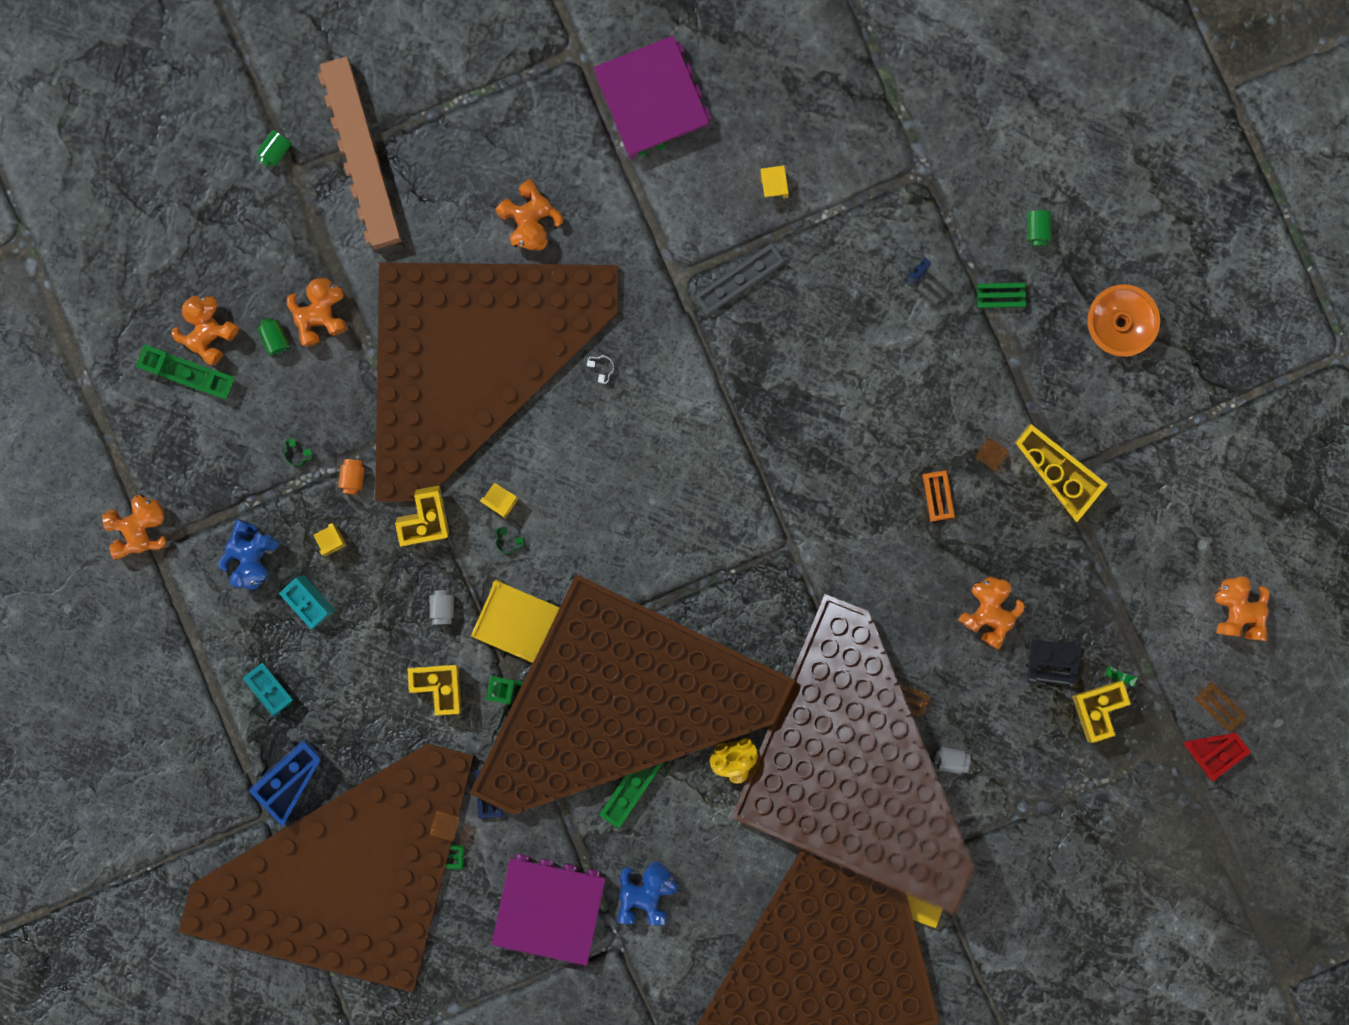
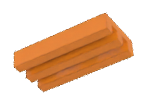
M947 470L923 474L930 522L955 518ZM939 476H942L948 514H944L938 481ZM929 478H933L939 513L937 516H935Z

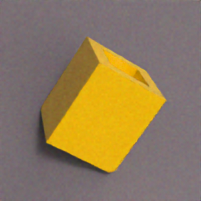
M785 166L762 168L760 170L761 183H763L764 196L767 198L782 195L783 198H788Z
M494 483L485 497L481 498L480 502L506 518L519 498Z
M334 523L329 524L327 528L314 534L322 556H327L347 546L337 525Z

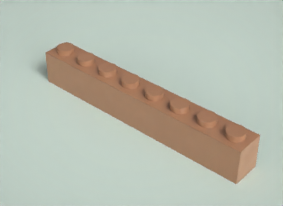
M347 56L320 64L322 72L318 73L321 86H326L328 92L327 95H324L328 109L332 108L334 117L331 118L334 131H339L341 140H337L341 154H345L347 162L344 163L346 174L348 177L352 176L354 185H351L350 188L354 200L358 199L360 203V208H357L360 221H365L367 230L363 231L367 245L371 244L374 250L401 243L402 239L351 63Z

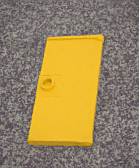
M495 579L471 637L533 663L559 607Z

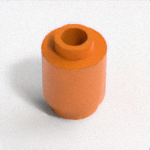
M344 459L343 465L340 467L338 488L343 489L344 494L357 495V491H362L365 471L363 461Z

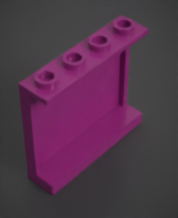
M674 36L593 67L594 74L629 160L638 157V153L702 127H705V129L709 128L708 121L711 120L707 106L702 107L699 99L703 97L698 84L693 85L690 78L694 76L689 63H684L682 55L685 53L680 41L676 42Z
M516 854V857L511 856L491 945L587 966L606 877L601 876V871L587 869V872L577 871L578 866L564 864L563 867L554 866V861L540 859V862L530 861V856Z

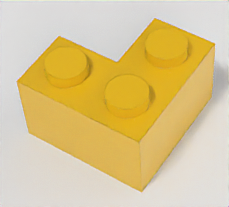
M440 485L417 489L414 497L418 514L397 517L395 522L400 546L448 538L449 528Z
M459 665L408 668L409 693L433 691L435 715L462 713Z
M1116 681L1072 696L1087 742L1090 743L1115 736L1108 712L1131 705L1123 681Z

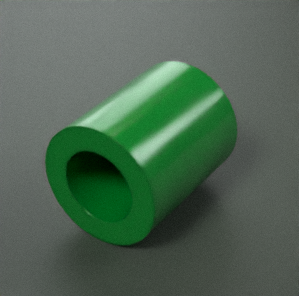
M272 130L257 150L256 154L259 155L257 160L268 168L271 165L276 167L292 143L275 130Z
M1035 210L1027 212V241L1032 243V246L1044 247L1047 246V242L1052 241L1051 211Z
M271 317L259 323L260 326L257 328V331L268 356L279 354L290 348L279 320H273Z

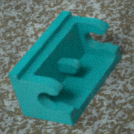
M305 575L296 577L279 593L310 629L323 623L327 616L336 611Z
M263 663L243 677L244 683L273 718L293 701Z

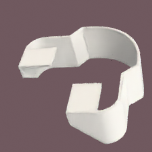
M601 355L599 358L589 357L587 361V366H595V361H590V359L592 358L600 359L601 357H604L609 359L610 361L611 359L603 355ZM614 366L613 371L609 373L607 382H604L605 375L599 374V383L607 384L609 382L610 374L614 372Z

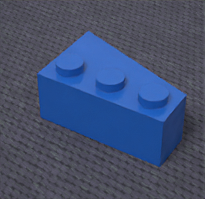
M306 738L255 782L249 790L282 827L321 760L322 755Z

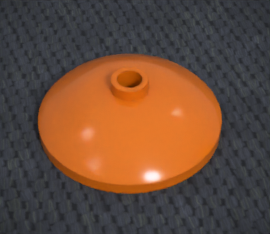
M1115 285L1105 289L1094 299L1088 311L1087 326L1091 338L1100 349L1114 356L1129 357L1143 352L1154 342L1160 328V314L1155 301L1144 290L1132 285ZM1118 319H1122L1124 321V327H1119L1117 325Z

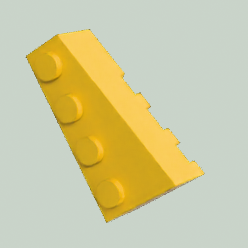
M1029 424L1014 442L1075 522L1080 520L1108 485L1032 424Z

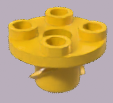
M742 738L728 743L721 742L714 747V753L710 758V765L715 774L729 777L730 782L743 783L747 781L751 771L750 768L754 766L758 759V752L749 738Z

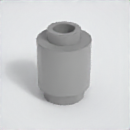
M449 590L434 591V595L429 596L432 625L452 624V618H454V595H449Z
M941 746L939 751H935L933 764L937 765V770L955 774L967 773L971 756L965 753L964 750Z

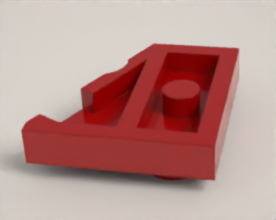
M1235 732L1189 740L1182 743L1210 781H1214L1251 753Z

